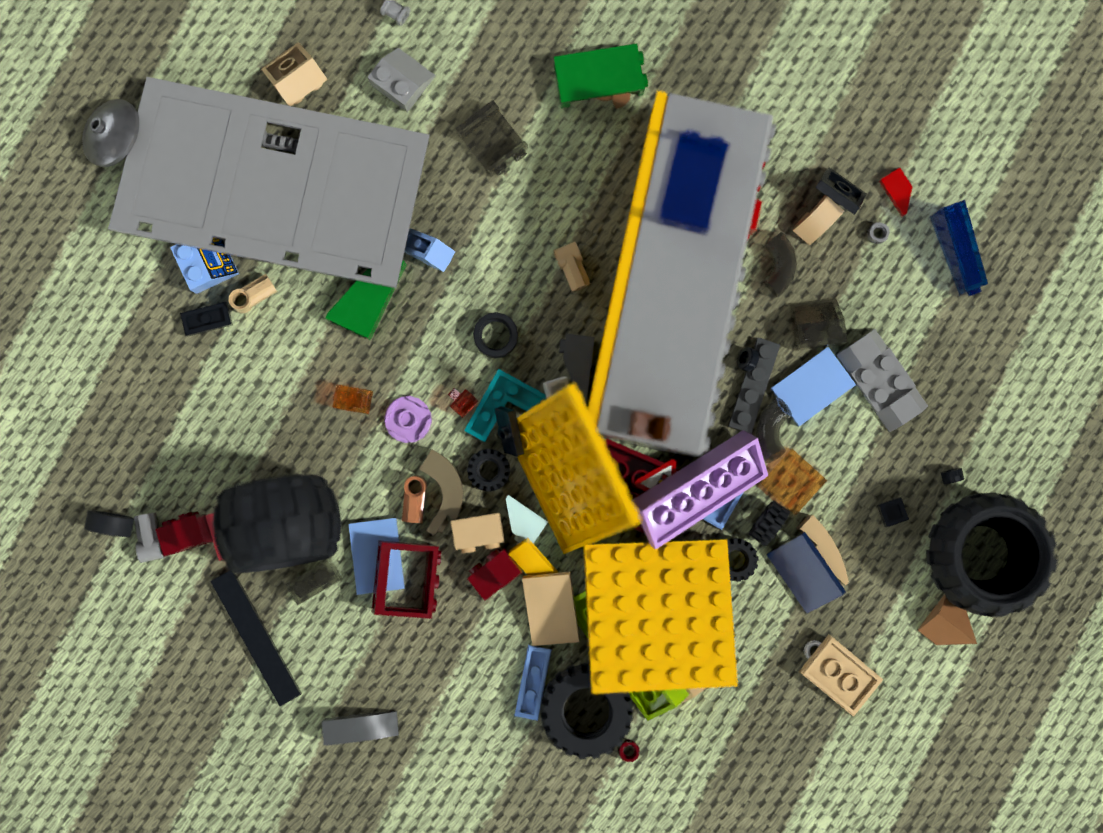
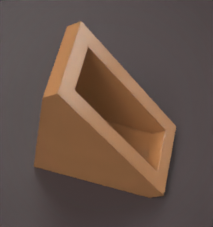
M946 595L941 598L918 628V631L935 645L977 644L967 611L958 608L948 601Z

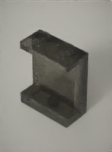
M494 100L456 128L457 135L490 177L495 174L500 176L508 169L507 165L513 160L518 162L527 154L528 144L519 137L500 113L499 107Z

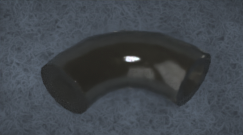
M783 232L776 235L765 246L773 258V268L770 274L763 280V283L777 298L792 283L797 268L795 250Z
M779 397L771 401L762 411L756 426V437L758 438L765 463L778 459L786 452L781 443L779 431L782 424L792 416L788 405Z

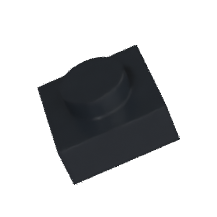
M901 497L877 505L884 527H890L909 520Z

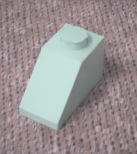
M508 495L506 504L511 530L516 535L514 540L520 543L528 537L534 543L548 521Z

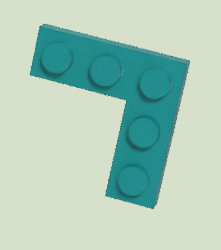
M498 369L464 431L486 442L497 422L495 408L505 407L507 402H510L527 412L546 400V394Z

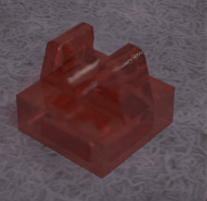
M453 388L448 394L454 400L450 407L462 418L478 402L467 389L460 394Z

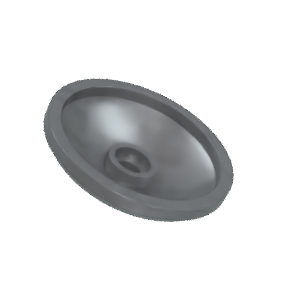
M113 99L100 105L91 114L86 122L82 136L83 151L91 163L99 167L113 166L130 152L139 132V116L135 107L125 100Z

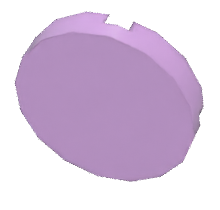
M404 396L394 400L388 406L384 416L388 433L397 441L404 443L417 442L424 438L429 432L432 423L431 412L428 406L419 398Z

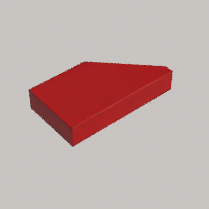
M898 168L880 179L879 183L901 217H903L908 211L913 186L902 169Z

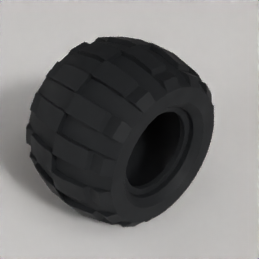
M288 475L250 481L228 487L217 496L218 505L214 507L213 514L215 544L221 559L226 560L227 569L234 573L259 572L312 563L333 557L338 551L337 542L340 541L341 537L339 504L333 489L328 487L327 479L319 475Z
M976 493L963 497L955 504H951L940 514L941 517L938 523L933 524L928 536L931 539L930 548L926 550L927 564H930L932 569L931 578L938 590H941L946 595L947 600L958 608L976 615L1005 617L1010 613H1019L1030 607L1035 602L1034 599L1037 596H1043L1050 587L1049 579L1052 572H1056L1058 559H1055L1054 547H1057L1054 534L1047 530L1046 520L1039 512L1028 507L1023 500L1011 495L998 493ZM973 527H990L996 530L1006 542L1008 548L1007 563L1004 569L992 579L975 580L968 577L964 571L961 555L962 546L967 534Z

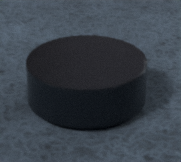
M750 347L743 348L737 356L738 368L746 372L752 371L759 361L758 351Z

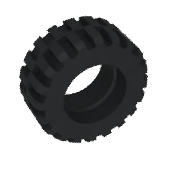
M580 663L581 665L577 666L571 665L566 670L559 671L552 681L550 680L546 686L541 703L542 725L548 739L552 740L553 745L558 750L562 749L565 751L566 755L570 757L575 755L578 756V759L586 760V757L597 759L600 758L601 754L606 753L608 755L612 753L613 748L619 747L624 742L623 738L625 735L629 734L630 724L633 722L632 700L629 692L602 693L609 704V716L606 723L600 729L590 733L574 730L565 719L564 705L568 697L576 690L591 688L590 664Z

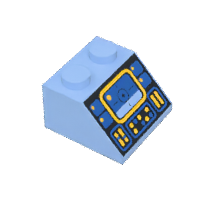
M213 237L212 245L225 247L223 239ZM178 244L170 247L189 289L196 294L239 274L231 255Z

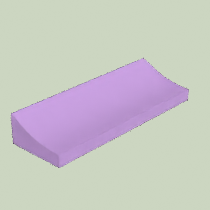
M743 430L632 500L633 505L638 510V516L650 546L654 549L659 548L768 477L758 438Z

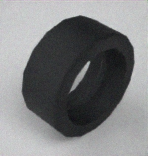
M494 312L488 313L478 320L474 328L473 337L475 345L481 353L487 357L501 358L510 354L516 347L518 331L517 326L510 317L503 313ZM491 322H501L509 330V341L506 346L500 349H491L483 342V329Z
M89 510L84 529L104 535L131 537L134 518L121 514Z

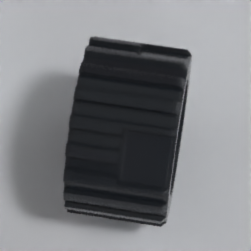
M962 468L941 472L943 484L956 483L965 479Z

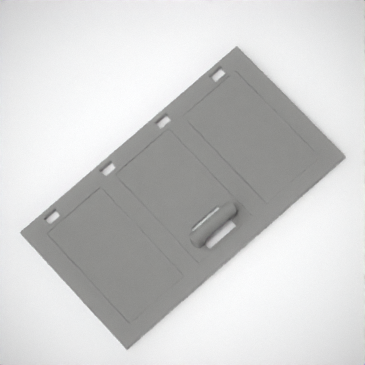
M146 77L138 109L139 132L134 146L126 156L108 227L110 231L397 288L429 142V134ZM267 123L300 129L299 139L267 133ZM263 146V147H268V148H273V149L288 151V152L295 153V155H294V154H289V153H284V152H279V151H274V150H269V149H264V148H261V147ZM140 223L152 225V232L138 230ZM213 237L226 240L225 247L212 245ZM286 252L298 254V262L284 259ZM358 267L372 269L371 277L356 274Z

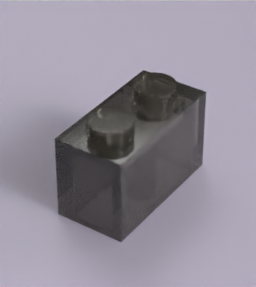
M329 559L285 585L296 604L300 605L343 580L332 559Z

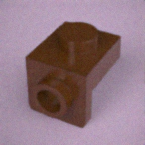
M632 411L628 436L666 442L671 431V417Z

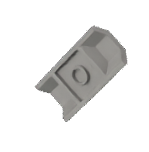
M873 329L864 337L836 354L888 432L904 425L928 407L916 389V385L892 350L887 347L876 329Z

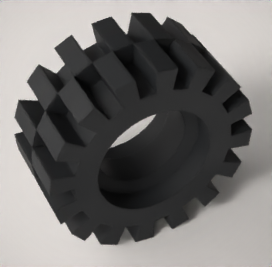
M482 449L469 460L467 468L468 478L476 488L482 491H495L502 488L508 481L510 464L501 452L493 449ZM486 461H492L498 466L497 476L490 480L484 479L480 474V466Z
M775 500L771 501L753 524L749 535L766 546L785 524L790 511Z
M739 538L727 539L728 554L738 550L745 557V562L741 568L732 569L729 566L730 581L740 582L741 580L749 579L748 577L752 576L755 573V568L757 569L758 567L757 561L759 559L756 555V549L746 540Z

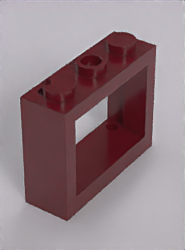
M378 540L371 612L374 615L432 619V613L436 612L437 606L434 590L439 587V575L436 574L437 565L441 564V551H438L439 547L431 544ZM391 549L427 552L421 608L385 606Z

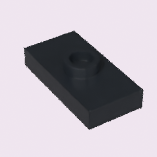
M227 302L180 313L185 336L187 337L233 325Z
M503 406L495 408L498 435L502 441L504 453L516 457L523 455L524 450L515 410Z

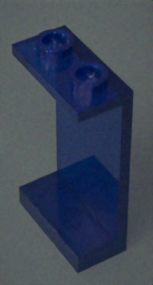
M693 130L680 132L657 224L706 236L709 231L710 217L730 143L724 142L723 138L717 136H710V138L700 136L699 132Z

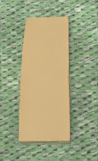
M808 515L796 529L801 534L806 532L839 582L846 586L849 580L837 546L815 516Z

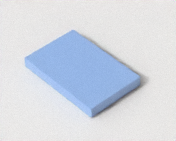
M827 347L770 389L796 425L800 426L856 384L829 347Z
M397 518L349 524L357 595L373 593L378 540L399 542ZM391 549L386 591L405 589L401 551Z

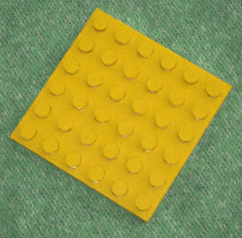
M575 383L563 388L517 417L524 454L517 458L563 554L641 523L638 510L627 493V487L622 482L616 470V464L610 458L605 442L599 435L594 419L588 412L583 402V396Z
M727 540L666 542L657 549L650 546L649 542L584 545L591 694L738 686Z

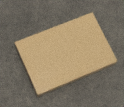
M571 572L523 576L522 581L532 646L580 642Z
M829 634L799 671L853 717L883 681L879 675Z

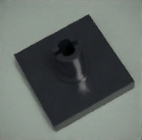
M828 167L815 187L831 198L837 205H841L854 215L861 207L867 193L830 167Z

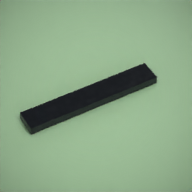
M228 571L210 581L279 706L300 696L302 692L236 574Z

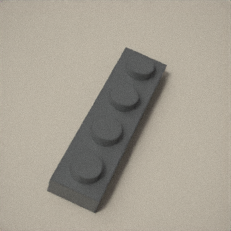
M757 338L754 349L759 353V361L752 371L745 373L728 427L752 433L780 344Z

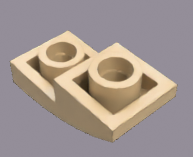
M825 195L810 213L806 212L793 227L792 231L810 245L829 229L845 211Z

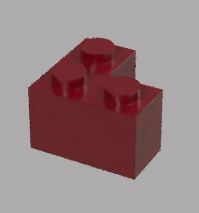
M191 511L178 515L179 520L177 521L174 518L162 522L163 527L155 530L163 556H170L213 542L205 517L207 514Z
M499 548L495 549L486 557L489 560L482 566L479 562L469 570L471 575L467 579L484 601L502 587H505L523 571L508 554L509 552L506 548L502 551Z

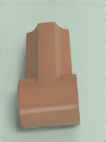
M412 476L405 481L403 522L423 523L427 482L422 476ZM412 480H418L421 483L422 489L419 493H414L410 490L409 485Z

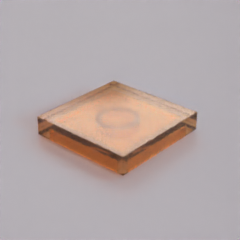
M790 449L770 471L768 477L763 479L760 484L790 512L797 515L827 480L798 453Z

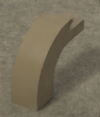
M432 449L419 470L435 479L442 490V505L426 530L435 536L438 531L443 533L450 522L446 520L448 516L457 520L463 505L464 490L460 475L453 464L443 455Z

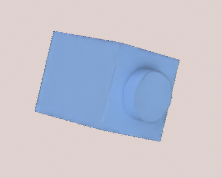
M411 228L409 229L405 252L425 264L444 272L450 264L455 251L435 237Z

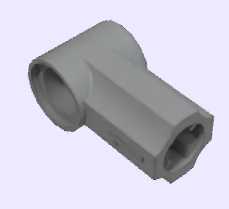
M156 513L135 516L134 522L138 538L136 553L138 560L143 563L165 558L166 556H163L155 530L159 528Z

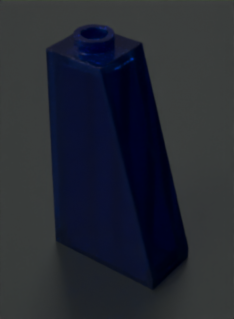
M965 200L941 208L930 216V220L959 295L967 293L969 297L982 292L981 287L987 285L988 281Z

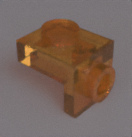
M336 385L333 395V408L369 414L373 391Z

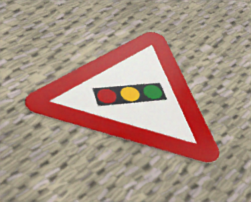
M672 459L637 479L635 485L645 492L676 473V461Z

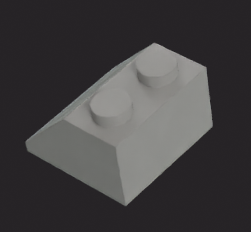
M397 48L383 57L367 78L371 86L408 112L434 79L435 74L400 48Z

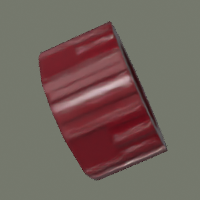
M625 740L618 749L619 756L623 761L633 762L638 759L640 750L635 741ZM630 745L634 748L633 755L627 756L624 754L626 746Z

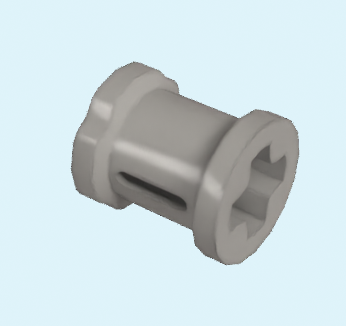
M385 0L381 6L380 14L389 16L397 21L398 26H402L408 18L411 8L408 6L404 7L395 0Z

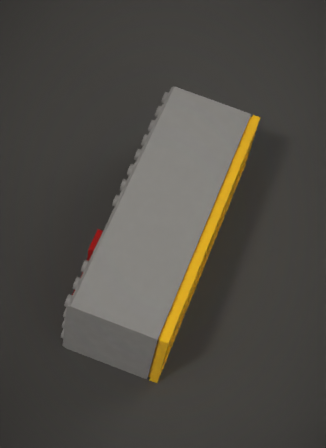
M657 90L648 123L587 410L592 415L596 429L603 439L607 438L612 441L693 458L701 456L704 451L707 452L710 443V437L706 436L707 428L713 426L715 413L711 412L712 405L718 402L720 388H716L717 381L723 378L725 364L721 363L722 357L728 354L731 340L726 338L730 330L734 328L736 316L732 315V310L735 309V306H738L741 292L737 291L738 281L743 282L746 268L742 267V259L744 258L746 243L750 235H753L757 229L762 200H757L756 196L765 181L766 172L762 171V168L764 169L765 163L769 161L771 148H768L767 145H769L770 140L774 137L776 124H772L773 116L769 114L672 93L666 96L667 92ZM632 411L671 417V431L667 441H652L628 436Z

